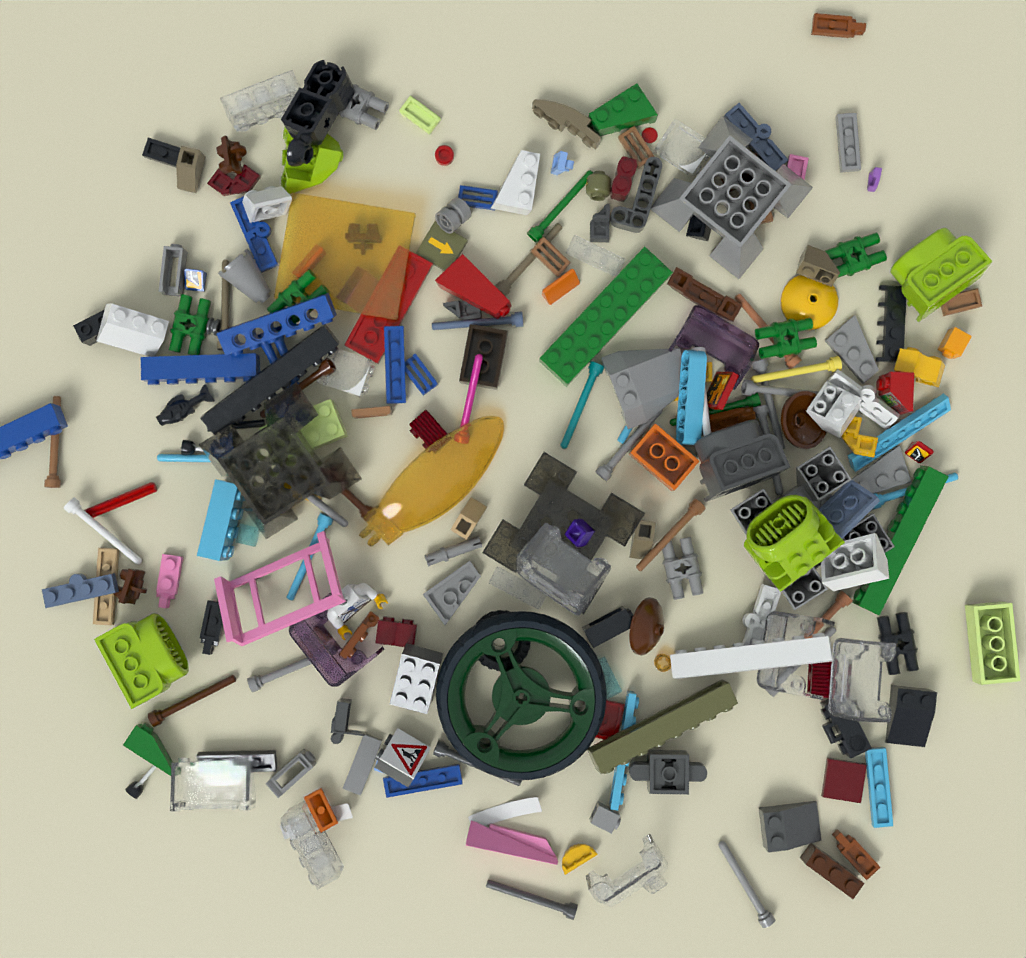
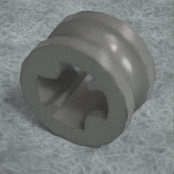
M210 317L206 332L207 334L213 333L217 336L216 333L221 330V320H214V318Z

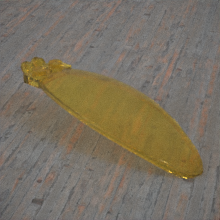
M498 416L477 418L455 429L425 449L399 474L383 496L379 505L363 516V519L369 525L360 532L359 536L365 538L374 530L376 534L368 540L367 544L371 547L382 538L389 546L402 536L404 532L424 526L455 507L475 487L494 458L503 437V420Z

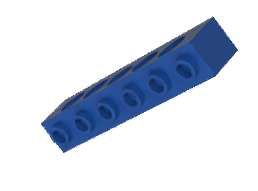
M329 293L221 330L216 334L225 356L228 354L236 356L242 354L245 348L249 347L250 350L261 347L260 343L265 341L268 344L279 340L278 337L285 335L287 338L296 335V331L302 328L304 331L315 328L314 324L319 322L322 325L328 324L333 321L332 318L337 313ZM311 308L317 310V318L311 317L309 313ZM292 315H297L299 317V324H295L292 322ZM274 321L282 325L280 331L274 328ZM256 328L263 330V337L256 334ZM238 334L245 336V343L238 340Z

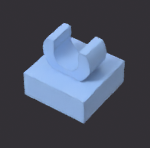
M560 151L554 155L551 174L559 175L564 171L569 172V169H573L574 161L567 160V152Z

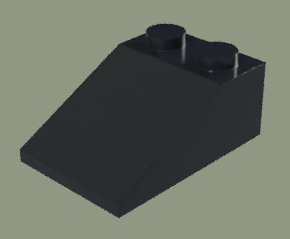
M891 685L885 742L925 747L935 715L937 692L924 688Z

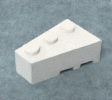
M521 150L491 206L492 209L528 215L532 211L540 154Z

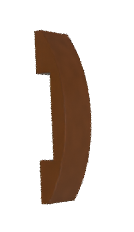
M675 268L667 282L668 286L700 307L731 322L735 320L742 304L727 295L724 297L692 278V275L680 268Z

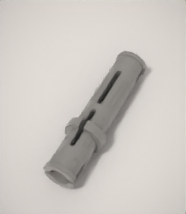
M479 536L447 548L442 547L440 548L441 550L424 556L429 567L442 561L447 562L449 561L448 559L469 551L482 548Z

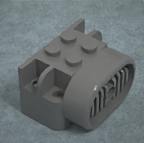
M748 420L715 431L697 440L694 444L701 462L699 469L703 479L700 480L701 485L706 484L710 494L704 498L705 502L767 481L790 468L779 439L774 434L763 435L757 420Z

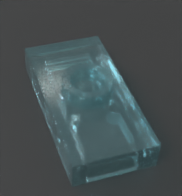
M604 656L598 660L605 676L607 699L621 693L622 690Z

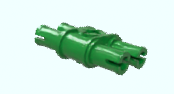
M877 232L862 238L856 236L852 240L839 242L836 247L825 250L831 260L839 257L842 258L843 264L836 266L840 272L838 278L845 275L853 276L855 273L863 270L867 271L871 266L887 260L884 250L867 255L865 252V248L880 243V237Z
M307 270L298 280H292L291 284L283 292H279L278 298L267 310L269 313H272L286 306L295 305L297 297H301V303L330 293V291L322 284L311 295L307 294L305 288L317 278L311 270ZM292 315V322L297 324L300 321L299 317Z
M181 294L178 311L174 312V322L172 329H170L172 337L169 350L180 353L183 338L187 335L191 338L187 354L199 355L202 341L206 339L205 334L211 301L200 298L197 314L193 316L189 314L193 297ZM192 323L196 327L187 328L185 325Z
M788 319V321L773 322L770 326L755 329L757 340L773 337L774 345L759 348L760 358L774 356L783 358L786 355H798L803 350L816 348L817 340L815 337L799 339L798 332L813 328L812 319Z

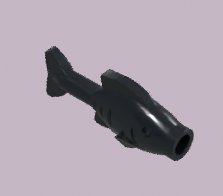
M203 385L200 394L190 400H185L182 394L172 398L156 418L161 426L183 421L188 414L195 413L193 406L202 401L214 402L215 400L211 396L208 387Z

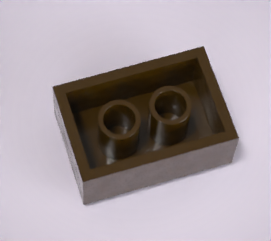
M474 324L469 325L459 378L461 384L469 385L475 356L481 354L483 360L477 387L498 390L508 331Z

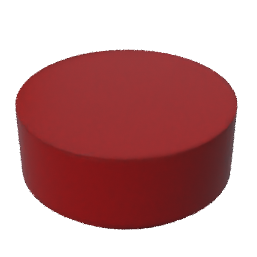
M442 145L436 149L435 159L437 163L447 166L453 162L454 153L451 147Z

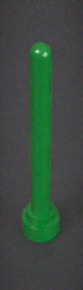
M587 171L538 226L532 227L527 232V235L534 242H539L540 238L543 237V231L586 185L587 177L594 174L593 171Z
M755 393L751 396H746L745 399L725 404L723 410H708L709 415L745 406L758 407L761 406L758 393ZM677 418L670 420L671 426L677 425Z

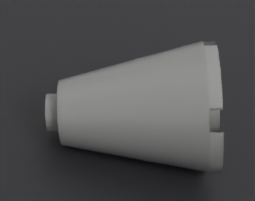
M246 249L244 251L246 253L245 256L240 254L224 267L226 272L219 271L218 274L255 303L258 301L263 303L270 297L268 293L271 290L251 252Z

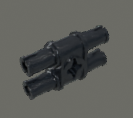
M907 612L895 614L899 629L897 633L891 630L889 616L877 617L880 631L878 639L882 648L881 656L886 660L888 675L900 674L897 656L900 654L904 655L907 671L919 670L916 657L918 648L915 645L913 635L915 632L910 628ZM898 640L903 641L901 644H898V647L893 646L895 643H898Z

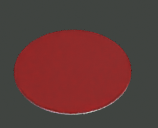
M649 127L643 130L642 138L646 143H653L657 140L658 134L654 128Z

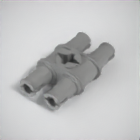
M354 84L355 93L346 109L339 112V115L342 118L346 117L354 121L357 125L364 124L377 130L380 125V119L368 114L367 111L371 107L385 114L389 104L375 97L372 91L368 92Z
M691 537L680 539L683 552L682 558L678 559L675 556L672 541L662 549L664 556L662 564L665 566L667 575L666 582L670 583L674 600L685 598L681 582L684 578L689 579L693 596L703 594L700 579L702 572H700L697 560L698 555L694 553ZM681 563L684 566H690L684 569V573L675 570L680 567Z

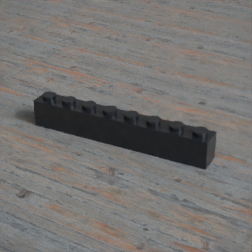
M326 324L322 325L205 412L200 419L214 436H217L219 433L224 435L231 429L230 425L234 422L237 424L242 422L246 418L245 414L250 410L252 413L262 406L260 403L265 399L270 401L277 395V390L280 388L286 389L292 384L291 380L296 376L299 379L308 372L306 370L311 365L315 367L323 361L322 357L328 353L330 356L336 352L339 340Z

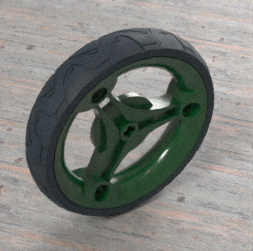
M515 611L489 617L468 629L447 653L439 671L436 686L438 716L452 746L463 758L479 770L509 780L544 778L573 764L594 741L601 727L606 709L607 691L605 676L597 655L588 642L564 622L536 612ZM497 638H501L505 643L502 646H497L494 641ZM515 641L536 642L557 652L570 667L577 686L572 692L550 688L547 680L540 672L520 665L512 651ZM508 652L514 666L506 670L500 656ZM484 654L496 657L501 672L492 690V702L495 712L485 726L472 723L465 703V688L473 666ZM520 693H524L522 699L519 698ZM551 697L568 699L569 705L551 703ZM581 700L585 703L582 707H576L574 705L575 702ZM546 712H567L571 714L572 720L561 735L548 744L527 750L509 749L500 746L499 738L514 724L528 725L534 723ZM501 717L505 722L495 733L491 728ZM482 738H488L490 742L485 744L482 743L480 740Z

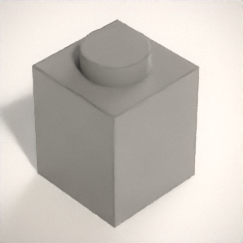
M599 801L589 818L591 824L611 834L614 829L617 830L621 822L619 811L611 810L609 806Z

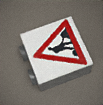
M397 728L394 735L389 734L384 743L387 745L385 750L380 749L375 759L378 762L374 768L409 787L431 747Z

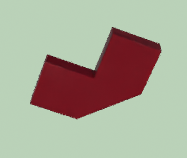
M244 164L242 173L237 174L234 179L218 168L207 184L223 196L235 195L251 191L261 176Z

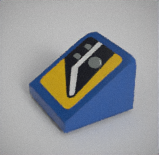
M185 268V290L204 292L207 273L203 270Z

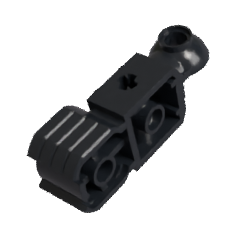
M325 60L314 63L304 80L305 85L303 89L299 87L282 116L281 121L293 138L287 149V161L291 167L310 163L314 154L312 146L322 144L339 112L345 110L352 99L355 90L344 66L340 70L336 64L331 62L326 64Z

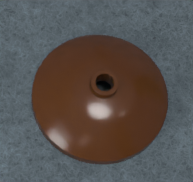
M800 391L792 394L784 403L781 411L783 434L789 443L800 449H810L817 446L827 433L806 412L816 397V394L810 391Z
M651 597L645 598L638 605L630 626L629 640L631 649L635 654L641 656L649 653L656 646L664 632L662 607L657 599Z

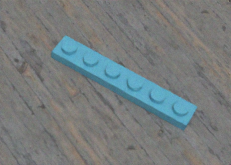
M943 393L878 435L874 458L856 455L853 452L849 454L848 459L851 468L855 472L949 412L951 410L949 397Z
M627 691L621 731L636 723V717L633 714L634 709H638L639 697H636L637 694L634 691ZM629 763L625 765L620 764L615 767L609 801L611 810L618 811L619 805L623 804L624 793H621L622 786L626 785L627 774H624L625 766L628 767Z

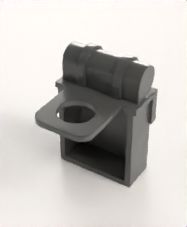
M340 698L337 701L335 716L331 724V733H333L331 735V742L333 744H339L343 740L344 734L365 736L366 734L365 731L348 729L351 699Z

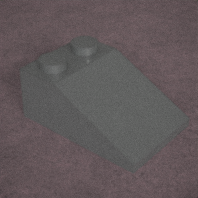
M816 801L759 808L763 846L768 853L786 851L821 841Z

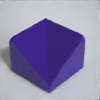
M574 519L564 535L576 547L586 546L595 531L583 519Z

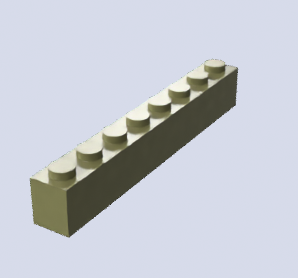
M720 680L594 744L587 751L595 769L600 774H608L614 770V767L631 762V759L637 755L643 756L649 752V749L664 745L670 738H678L683 734L682 732L699 727L703 721L713 720L717 717V714L732 710L733 706L738 704L730 683Z

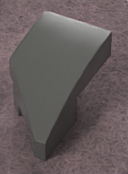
M606 204L599 213L593 215L590 221V242L609 243L610 204Z
M458 300L443 303L446 309L461 320L482 319L481 310L465 301L460 302Z

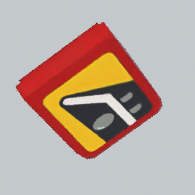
M921 441L911 442L905 451V454L917 463H922L934 453L931 448Z

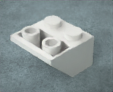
M826 381L806 412L822 430L841 438L859 411L861 398Z

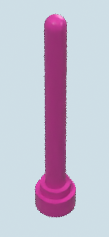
M481 354L475 356L461 425L454 435V441L461 444L469 443L470 434L467 429L483 360Z

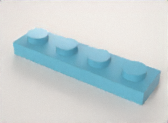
M885 747L872 748L865 752L871 822L874 828L893 826L887 752Z

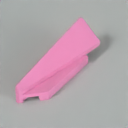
M471 820L466 846L555 865L558 864V857L545 837L495 824H490L488 828Z

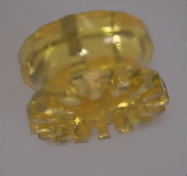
M659 654L654 659V665L659 671L666 672L671 669V659L666 654ZM662 658H665V661L668 662V665H664L663 668H660L661 665L658 664V660H662Z

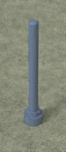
M521 311L515 312L511 316L500 317L499 319L483 318L432 323V330L467 328L470 324L479 326L512 324V326L523 327V314Z

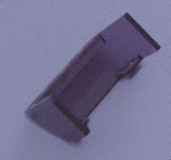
M695 305L682 324L668 351L672 352L676 345L681 349H690L692 345L704 347L706 354L725 364V372H734L739 375L733 387L735 390L751 368L759 348V342L753 336L704 307Z
M329 593L324 598L331 596L332 593ZM328 610L291 625L289 627V634L327 684L337 687L385 649L382 646L370 657H367L363 651L356 650L351 658L342 659L338 655L342 648L323 625L328 621Z

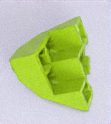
M284 127L283 139L286 143V150H282L284 170L281 176V186L289 194L319 185L337 170L339 162H342L343 150H341L339 142L328 133L321 145L312 146L314 154L310 163L291 167L287 161V149L293 138L286 127Z

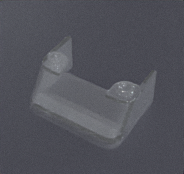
M773 611L766 618L763 640L765 643H773L772 639L784 638V641H790L793 636L804 635V637H809L814 633L816 623L834 626L835 622L824 618ZM794 666L758 670L757 683L763 689L823 700V696L805 693L806 682L803 677L793 674Z

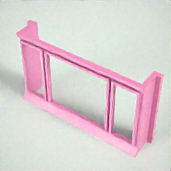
M324 531L317 533L319 543L230 582L221 576L214 579L226 642L233 641L240 646H244L346 602L341 591L329 544L330 540L326 537ZM320 551L332 593L331 596L322 600L320 599L310 555ZM304 559L314 603L265 624L256 579ZM249 583L258 627L243 633L234 589Z

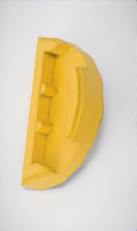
M586 844L571 846L565 851L562 858L564 874H568L598 855V853Z

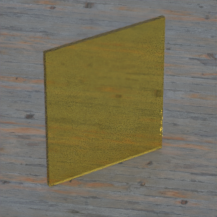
M292 192V202L289 207L274 299L278 298L279 292H283L291 284L292 280L299 279L297 277L298 274L301 277L307 270H311L317 278L305 288L307 294L311 295L323 284L330 291L329 295L335 310L397 320L416 213ZM297 297L295 303H300L301 297Z

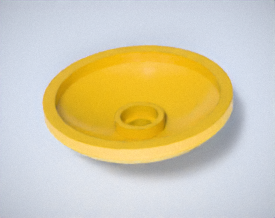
M802 275L791 279L781 294V309L787 320L811 318L813 328L809 330L819 329L828 324L835 316L838 308V295L833 285L830 287ZM810 296L815 297V302L810 301Z

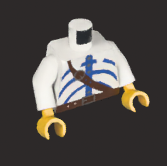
M366 583L346 585L341 589L346 602L328 609L327 618L338 629L337 632L343 640H346L344 637L345 633L349 632L352 635V631L348 626L343 624L373 599L379 609H383L381 602L388 604L384 594H378L377 591Z

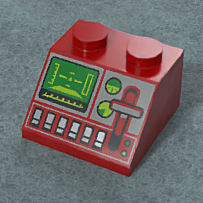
M889 372L879 376L876 382V389L879 390L878 395L900 415L913 412L914 373Z

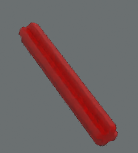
M150 482L87 508L84 511L94 518L157 492V487L154 482Z

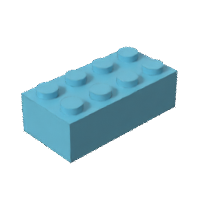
M215 479L197 556L217 561L229 560L233 556L235 549L232 546L233 541L239 533V527H237L238 520L242 519L244 512L242 504L248 496L246 485Z

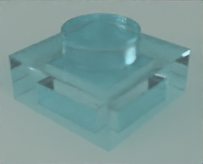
M240 524L236 543L256 547L260 528Z

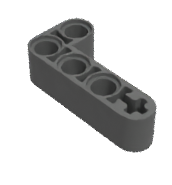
M650 157L647 159L632 209L622 206L615 207L610 216L612 226L633 233H639L644 229L662 169V162L659 158ZM651 165L655 166L653 175H649ZM650 183L652 189H645L643 184ZM645 201L647 207L641 208L638 202ZM621 214L623 215L624 219L622 221H618L615 219L614 215ZM639 219L642 221V225L636 226L632 220Z

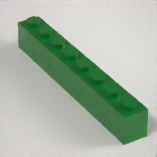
M921 465L917 468L912 484L905 491L906 496L903 502L896 509L897 514L894 520L888 525L887 535L895 546L885 553L888 560L889 579L861 585L855 591L852 603L880 615L949 476L929 466Z

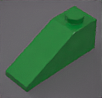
M146 723L136 725L123 746L171 777L176 775L178 770L159 736L153 732L154 728Z

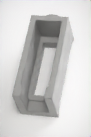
M171 244L170 246H164L159 292L164 295L181 297V294H183L184 270L186 268L188 252L182 248V245ZM173 257L179 258L176 287L170 286Z
M303 749L269 779L266 785L277 798L283 795L316 765L314 755L310 751L306 752ZM299 761L305 768L282 788L276 780Z

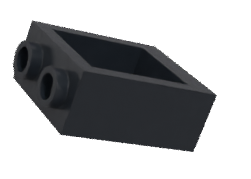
M621 606L583 626L582 629L591 646L595 648L629 630L633 613L629 608L626 609Z

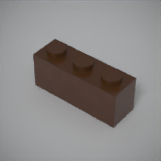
M813 843L809 844L800 857L808 867L852 899L855 898L865 884L858 876Z

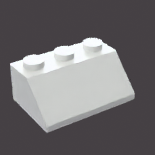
M112 303L106 304L96 341L145 356L155 357L164 341L169 321Z
M876 533L845 540L843 545L821 562L822 583L832 591L889 579L888 560Z

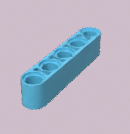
M685 350L681 356L676 441L680 445H694L697 440L701 439L707 355L704 351Z

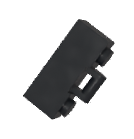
M839 693L834 698H829L820 703L823 717L825 720H829L822 727L831 744L840 742L838 747L843 755L846 754L849 758H854L872 749L846 695ZM833 726L835 727L838 735L836 736L831 728Z

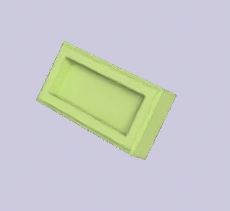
M411 95L399 110L402 115L429 135L441 121L438 115Z

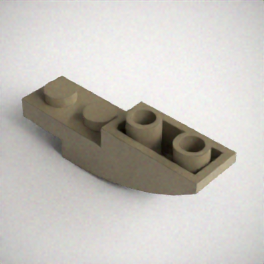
M535 99L532 102L533 113L539 118L543 117L546 119L548 125L554 130L558 129L562 132L565 127H568L567 130L572 135H578L582 138V142L587 147H593L596 150L600 145L601 137L589 128L591 119L584 114L553 101Z

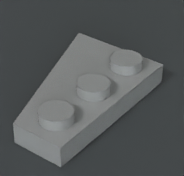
M900 445L857 474L852 480L873 494L911 482Z

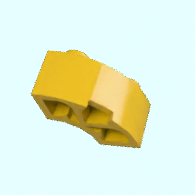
M907 347V349L900 348L894 371L913 372L916 382L939 387L945 364L939 357H928L916 348Z

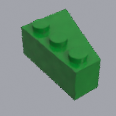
M636 83L589 113L588 118L591 119L590 126L593 131L599 136H604L633 126L638 127L647 123H655L658 114Z

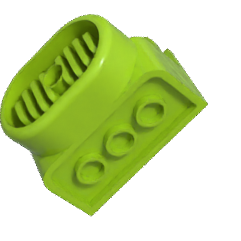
M941 228L901 256L891 267L890 272L902 286V293L908 300L907 305L909 307L913 306L918 311L919 316L916 320L920 322L980 279L992 263V260L971 237L961 236L956 239L948 228Z
M788 495L778 499L751 521L747 529V539L744 542V548L781 592L798 578L805 575L816 564L822 562L824 558L845 542L835 532V529L826 517L807 497Z
M153 613L138 622L131 621L121 624L94 639L131 709L167 691L171 683L188 674L189 665L185 653L169 624L159 614Z

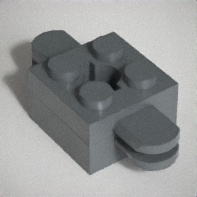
M649 750L647 762L634 761L628 769L634 781H647L649 794L689 795V782H702L707 777L705 766L700 762H689V754L686 750Z

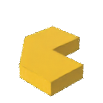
M854 417L841 438L854 454L874 458L878 438L859 435L862 418Z

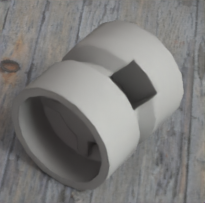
M456 197L446 207L437 212L435 218L440 228L446 233L451 234L471 217V210L464 200Z

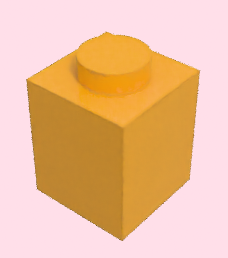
M953 327L947 331L937 350L943 352L942 355L946 358H958L963 354L972 336Z

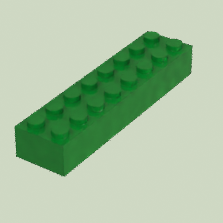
M644 247L539 358V362L567 387L670 278L673 272Z

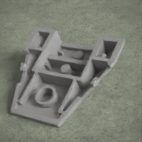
M680 348L617 351L601 358L606 374L610 377L622 409L621 413L628 430L648 422L679 396L682 356Z

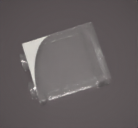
M676 118L653 151L655 157H662L688 175L686 178L689 180L692 175L696 177L700 172L702 160L707 161L709 158L699 148V145L705 138Z
M340 349L330 356L328 353L324 356L323 360L329 358L335 364L336 371L331 375L321 376L316 380V383L360 398L363 397V394H367L369 389L367 382L369 376H373L376 367L373 365L374 362L372 360Z

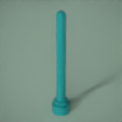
M593 361L589 364L588 373L590 374L561 442L562 449L568 447L596 377L603 373L604 366Z

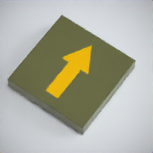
M435 221L417 250L416 255L445 271L458 259L468 240L455 232L451 234L446 233Z

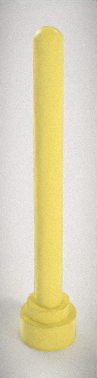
M839 356L830 357L824 363L754 375L751 377V380L754 383L823 370L835 372L838 369L841 371L842 362Z

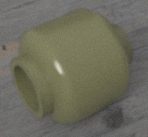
M595 171L594 174L587 177L586 194L594 201L605 200L611 192V178L604 171Z

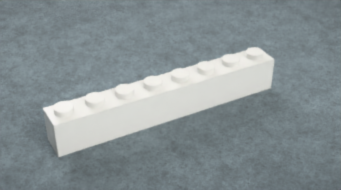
M824 633L812 634L813 638L807 639L802 635L793 636L790 641H784V638L772 639L773 643H765L764 640L753 641V645L745 646V643H735L731 648H725V645L713 646L714 650H706V647L694 648V652L687 653V650H676L675 654L670 655L672 676L674 679L832 662L833 655L830 637L825 636Z

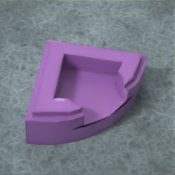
M875 167L869 173L867 186L869 192H875L877 189L882 168Z

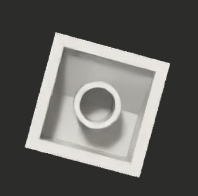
M269 186L262 191L251 190L247 192L242 203L249 222L252 223L286 215L292 202V197L282 186Z

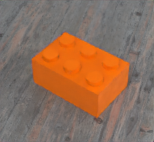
M656 423L652 425L628 453L671 491H675L700 462Z

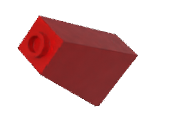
M463 254L435 279L437 285L444 291L496 319H499L501 316L505 317L511 310L512 305L510 301Z

